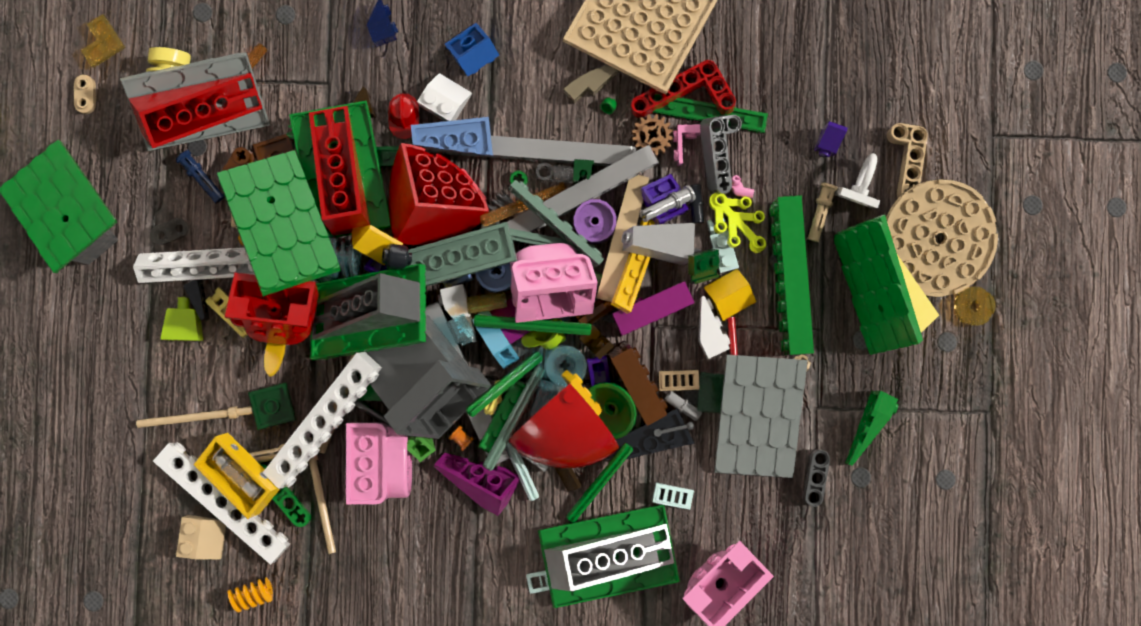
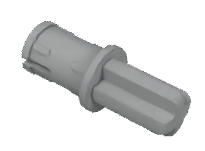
M673 391L667 394L665 402L677 408L679 413L683 412L694 421L700 418L702 412L688 403L687 399H682Z

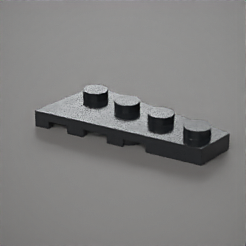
M674 409L648 426L645 424L622 438L616 439L619 449L612 454L615 456L625 443L633 448L632 453L627 459L695 443L688 429L663 433L659 437L654 435L655 429L663 430L685 425L678 410Z

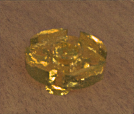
M970 287L956 296L954 308L957 317L962 323L977 326L985 324L990 320L995 312L996 305L993 296L981 287ZM972 301L979 304V308L976 309L977 312L970 308Z

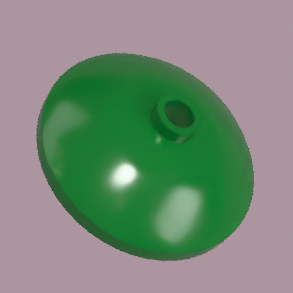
M598 383L589 388L588 390L592 394L591 398L602 409L601 414L598 416L613 437L619 439L628 434L636 421V407L631 396L622 387L613 383Z

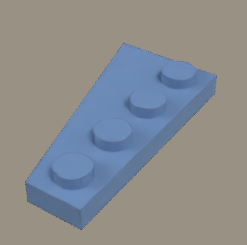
M489 117L411 125L412 142L415 146L493 157Z

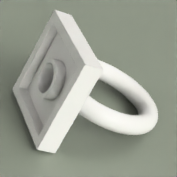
M871 153L868 155L859 172L856 184L852 185L851 190L843 187L838 188L835 192L836 196L869 208H878L880 200L869 197V190H867L876 168V154Z

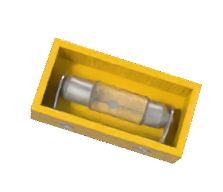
M229 433L215 436L194 463V466L247 519L259 515L280 490L263 474L265 469Z

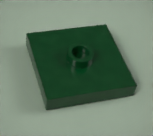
M287 382L248 392L257 430L296 420Z

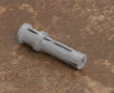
M686 185L682 190L670 193L668 198L641 210L640 217L645 216L642 220L647 222L672 208L679 209L682 207V204L688 201L693 202L695 200V193L689 185Z

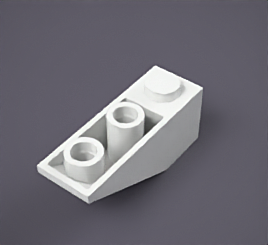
M703 296L700 298L698 342L706 359H709L730 349L728 345L731 343L727 334H723L720 329L722 326L718 316L714 317L711 311L714 308L710 299H706Z

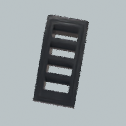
M196 279L185 284L184 289L199 319L209 320L202 280Z

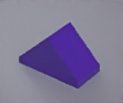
M603 356L601 359L597 357L587 359L591 385L611 383L607 356Z

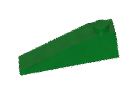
M871 391L846 458V464L853 466L890 420L892 414L895 415L898 409L897 398L882 391Z

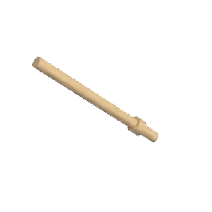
M235 406L229 407L227 410L137 420L136 425L137 428L225 417L233 419L239 418L242 415L253 414L252 407L238 408Z
M318 455L310 458L308 462L328 554L335 553L336 549L317 465Z

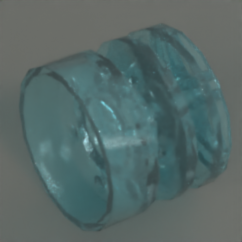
M329 237L343 277L348 278L349 273L351 277L358 276L362 256L361 252L353 248L352 237L350 243L349 239L344 237L341 246L337 237ZM339 272L324 276V278H337Z
M562 344L548 351L544 359V370L553 383L561 387L567 386V383L561 376L566 370L559 367L563 360L569 363L566 370L573 375L576 373L583 379L586 374L587 363L584 355L578 349Z

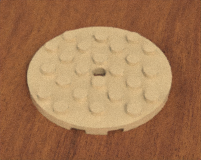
M938 179L915 185L896 200L886 216L897 255L927 296L943 297L957 294L970 288V285L982 278L994 259L998 244L995 215L991 207L983 199V196L964 183ZM942 233L944 235V240L942 243L938 244L936 242L935 236H937V234Z

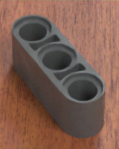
M820 449L813 450L809 455L802 494L804 502L812 507L819 506L823 501L830 463L829 454ZM818 453H822L824 456L823 462L817 464L815 461V456ZM818 472L820 474V480L817 483H814L812 481V475ZM812 492L817 494V499L814 502H810L808 499L809 494Z

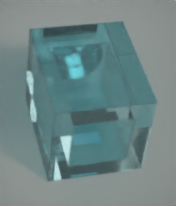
M465 314L446 322L456 344L461 343L464 346L472 342V337L476 336Z

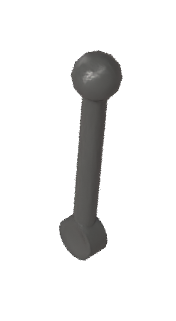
M688 422L687 425L673 428L655 429L654 435L659 437L663 433L682 429L691 430L694 428V424Z

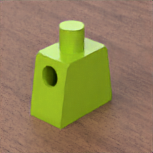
M178 297L177 309L167 308L161 340L203 341L201 320L195 309H189V298Z

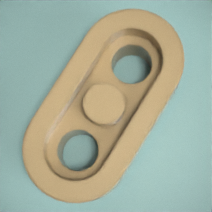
M80 75L74 81V106L77 111L83 114H90L96 108V84L87 75ZM85 81L86 85L81 87V83ZM86 100V104L82 106V101Z

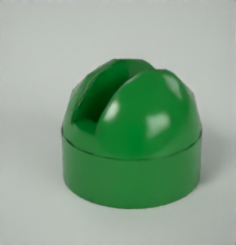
M607 97L601 102L600 109L606 114H612L616 109L617 103L615 99Z

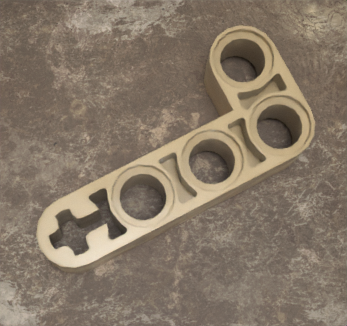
M897 123L887 132L889 142L904 145L897 198L904 191L921 183L928 138L926 129L921 126ZM894 129L901 132V138L894 135ZM913 133L920 135V141H916L913 138ZM911 151L917 154V160H913L910 157ZM908 170L914 173V179H910L907 176Z

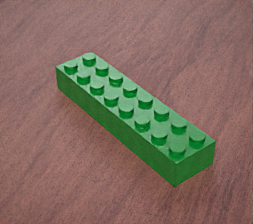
M802 195L777 197L772 202V205H770L769 211L770 217H773L774 224H771V234L775 236L772 250L773 255H776L777 263H774V273L778 274V282H776L775 288L776 294H779L780 301H777V311L781 313V321L778 322L779 332H782L783 340H780V350L784 352V356L814 353Z

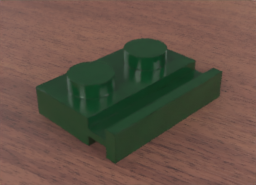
M710 249L688 255V275H691V280L688 281L690 284H697L719 277V274H717L720 263L719 249Z

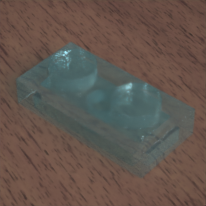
M541 379L529 414L530 417L534 416L558 394L560 385Z

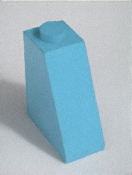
M488 309L477 314L492 316ZM475 326L503 369L520 359L500 328Z

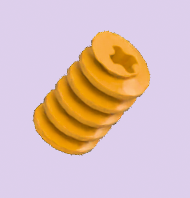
M265 577L264 584L259 579L258 586H255L254 582H250V589L244 584L243 591L236 587L235 594H233L231 589L227 592L231 606L238 613L243 609L248 610L250 606L254 608L257 604L263 605L265 601L269 603L273 599L272 585L267 577Z

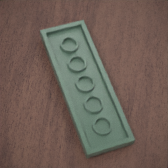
M507 222L409 249V253H412L411 265H426V287L517 261Z

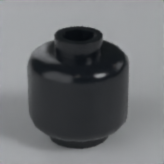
M389 244L387 248L383 249L382 263L385 264L387 269L404 270L403 268L407 264L411 265L412 253H409L407 246Z

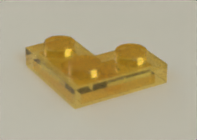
M104 14L87 24L97 39L81 50L91 67L95 68L126 48Z

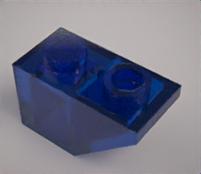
M382 0L377 1L367 23V28L376 48L398 40L396 37V33H398L395 22H391L389 16L392 15L388 4L384 5Z

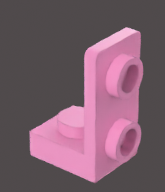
M700 124L677 125L676 131H673V142H677V150H674V161H677V166H682L683 164L682 136H685V139L697 138L701 133Z

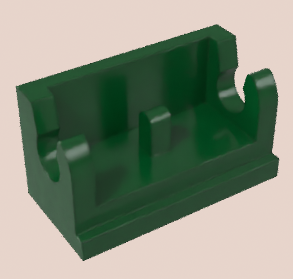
M574 159L573 186L580 182V177L582 179L585 177L587 180L590 179L591 170L593 171L594 160Z

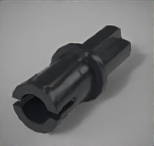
M694 184L690 187L695 193V200L689 204L691 206L692 223H703L702 205L704 203L702 202L701 185Z

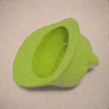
M559 318L551 319V321H561ZM531 331L522 337L521 342L523 346L528 348L541 346L551 350L564 342L566 336L564 333Z

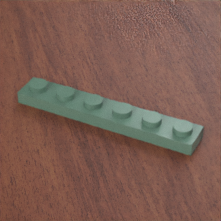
M515 180L510 185L508 190L569 245L573 246L579 254L588 256L592 266L596 268L604 260L601 257V252L594 247L591 248L582 235H577L573 232L572 226L566 221L562 222L552 208L548 209L543 205V200L537 195H532L528 191L529 188L523 182Z

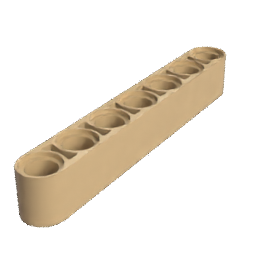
M637 175L628 180L597 299L608 302L613 300L629 252L622 250V235L624 231L637 225L643 203L640 189L648 184L649 177Z

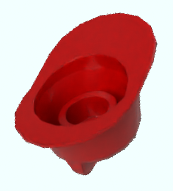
M398 94L389 102V128L392 134L399 139L411 138V125L419 124V106L416 99L410 94Z

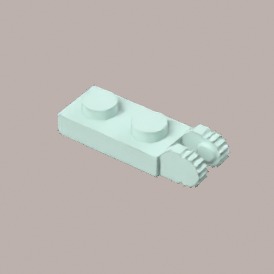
M708 220L707 226L712 249H719V273L738 269L739 265L734 248L729 247L727 244L729 232L726 229L722 234H715L714 224L712 220Z

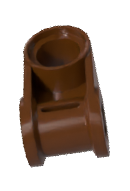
M243 147L236 148L222 171L254 162L255 156L253 152ZM242 154L246 156L245 160L241 158Z

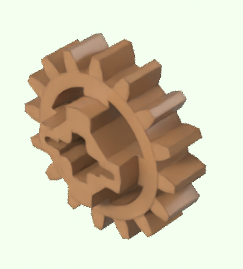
M648 114L647 120L641 117V124L635 123L634 125L637 130H632V134L636 135L632 138V142H637L635 145L636 149L657 144L659 147L651 148L655 156H658V151L664 154V147L670 148L671 145L668 141H673L674 138L669 136L673 133V129H668L670 122L665 124V117L659 120L658 114H655L654 118H651L650 114ZM654 123L655 126L648 127L647 124ZM662 128H663V130H664V132H665V138H664V136L661 135V131H660V130H661ZM657 129L656 136L649 141L650 134ZM640 133L644 136V143L640 139Z

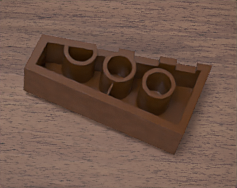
M626 340L614 346L606 354L613 362V367L622 379V383L631 396L644 423L648 426L667 415L665 409L668 407L662 397L658 398L656 392L659 390L654 381H649L647 375L650 373L645 364H640L638 359L641 356L636 347L632 348Z

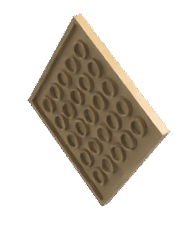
M585 0L566 32L563 42L666 95L718 0Z

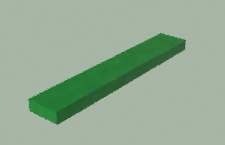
M655 94L653 100L658 102L662 100V96ZM680 97L673 102H669L668 105L653 111L655 114L702 122L706 118L723 115L713 103ZM734 108L732 113L727 114L740 117L742 122L740 129L765 133L768 113Z

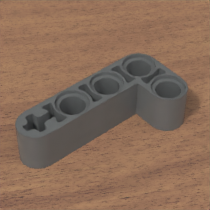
M737 115L710 117L703 119L700 124L707 187L712 193L726 194L732 188L726 134L740 130L742 122Z

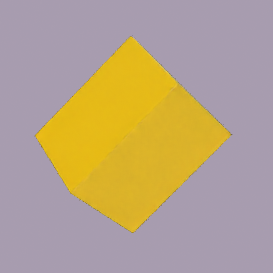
M372 225L353 228L352 230L353 248L384 266L385 264L382 263L383 249L387 248L389 244L403 245L400 241Z
M738 269L704 287L722 321L756 302L750 284Z

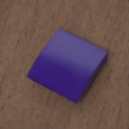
M669 174L642 187L640 190L644 203L648 208L668 198L670 193L680 191L681 188L673 176ZM684 203L681 208H672L652 219L656 225H661L686 213L689 208Z

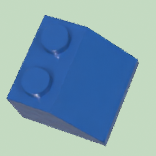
M477 23L445 43V46L467 76L475 74L481 67L493 62L499 56L491 39Z

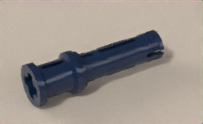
M189 150L184 151L176 158L175 161L184 167L187 171L186 174L190 177L193 176L215 204L225 197L204 173L201 163L195 161Z

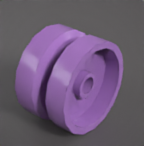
M590 199L583 202L577 208L574 215V229L577 235H582L589 244H600L607 241L613 235L616 227V214L607 202L600 199ZM595 218H597L598 224H592V219L594 220Z

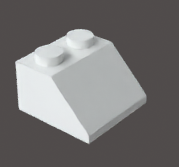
M439 73L426 86L417 103L421 108L443 121H454L458 118L472 93Z

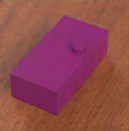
M684 281L644 300L642 297L635 300L632 311L628 314L619 310L611 316L620 336H624L694 304V300Z

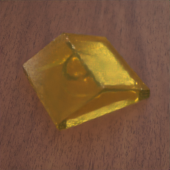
M505 291L467 297L468 314L505 308L508 305Z

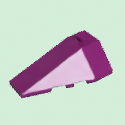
M444 453L434 464V467L478 505L498 516L509 503L520 481L518 475L500 466L490 471L483 467L484 462L477 464L469 462L467 458Z

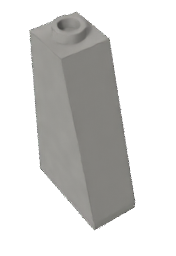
M695 224L633 226L623 232L621 239L623 243L622 250L685 265L688 263V255L694 254Z

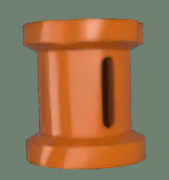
M461 426L448 438L454 440L461 447L460 450L462 452L474 440L473 437L470 438L462 430Z

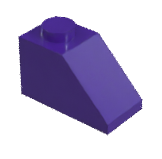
M829 121L821 130L815 151H818V154L823 157H833L837 153L848 128Z

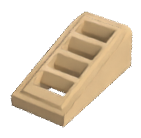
M699 370L659 371V391L699 390ZM689 374H692L693 386H689ZM665 375H669V387H665ZM673 375H676L677 386L673 387ZM681 375H684L685 386H681Z

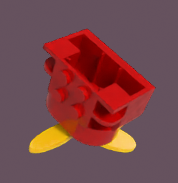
M234 272L225 318L230 319L235 326L243 327L246 334L252 339L267 343L264 354V368L269 377L275 375L279 370L284 358L286 345L298 344L304 341L312 332L319 295L316 282L308 281L262 296L255 275Z

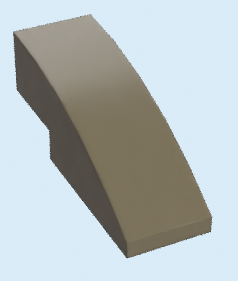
M609 65L594 69L566 86L564 94L574 104L588 91L595 96L620 71Z

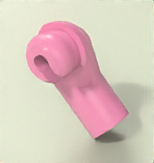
M737 175L732 176L731 190L736 196L752 199L754 189L743 187L740 181L741 178Z

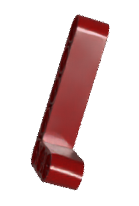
M705 60L676 76L671 87L676 86L679 91L671 92L668 90L665 95L652 88L635 97L631 103V112L634 117L644 118L648 114L653 113L654 110L660 109L668 105L669 102H673L675 99L681 98L704 86L716 105L717 110L721 114L727 115L733 112L736 99L715 62ZM709 68L713 73L705 74L703 70ZM693 77L696 82L688 83L686 79ZM717 84L720 85L722 89L716 91L712 88V86ZM655 94H659L662 96V100L657 102L652 97ZM729 101L731 106L724 107L722 102ZM642 104L645 106V109L639 111L635 109V106Z

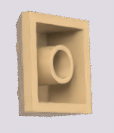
M193 515L182 517L176 557L221 559L226 525L215 518Z

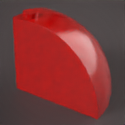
M405 143L400 144L393 163L389 188V215L394 239L407 245H427L465 234L486 217L489 212L487 203L480 191L477 192L472 185V179L450 160L439 154L435 156L425 152V148Z
M571 383L532 416L508 441L523 456L539 464L555 468H579L591 465L605 459L619 449L618 443L604 422Z

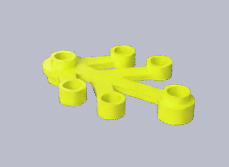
M713 193L710 196L709 205L715 210L714 231L718 234L726 231L727 224L723 221L724 213L728 217L729 238L727 244L729 247L735 248L740 244V238L737 236L738 228L750 240L749 247L754 253L763 251L766 248V240L761 236H756L743 221H753L759 224L765 219V214L762 211H756L755 213L734 212L730 208L740 207L743 210L748 209L752 204L749 197L730 199L725 194ZM717 198L721 200L722 204L717 202ZM756 215H759L761 219L758 220ZM718 225H721L723 227V230H720L718 228ZM731 239H734L736 244H733Z

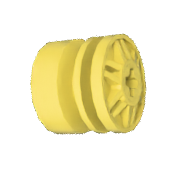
M151 47L148 53V63L156 67L147 68L146 72L190 64L191 55L181 50Z

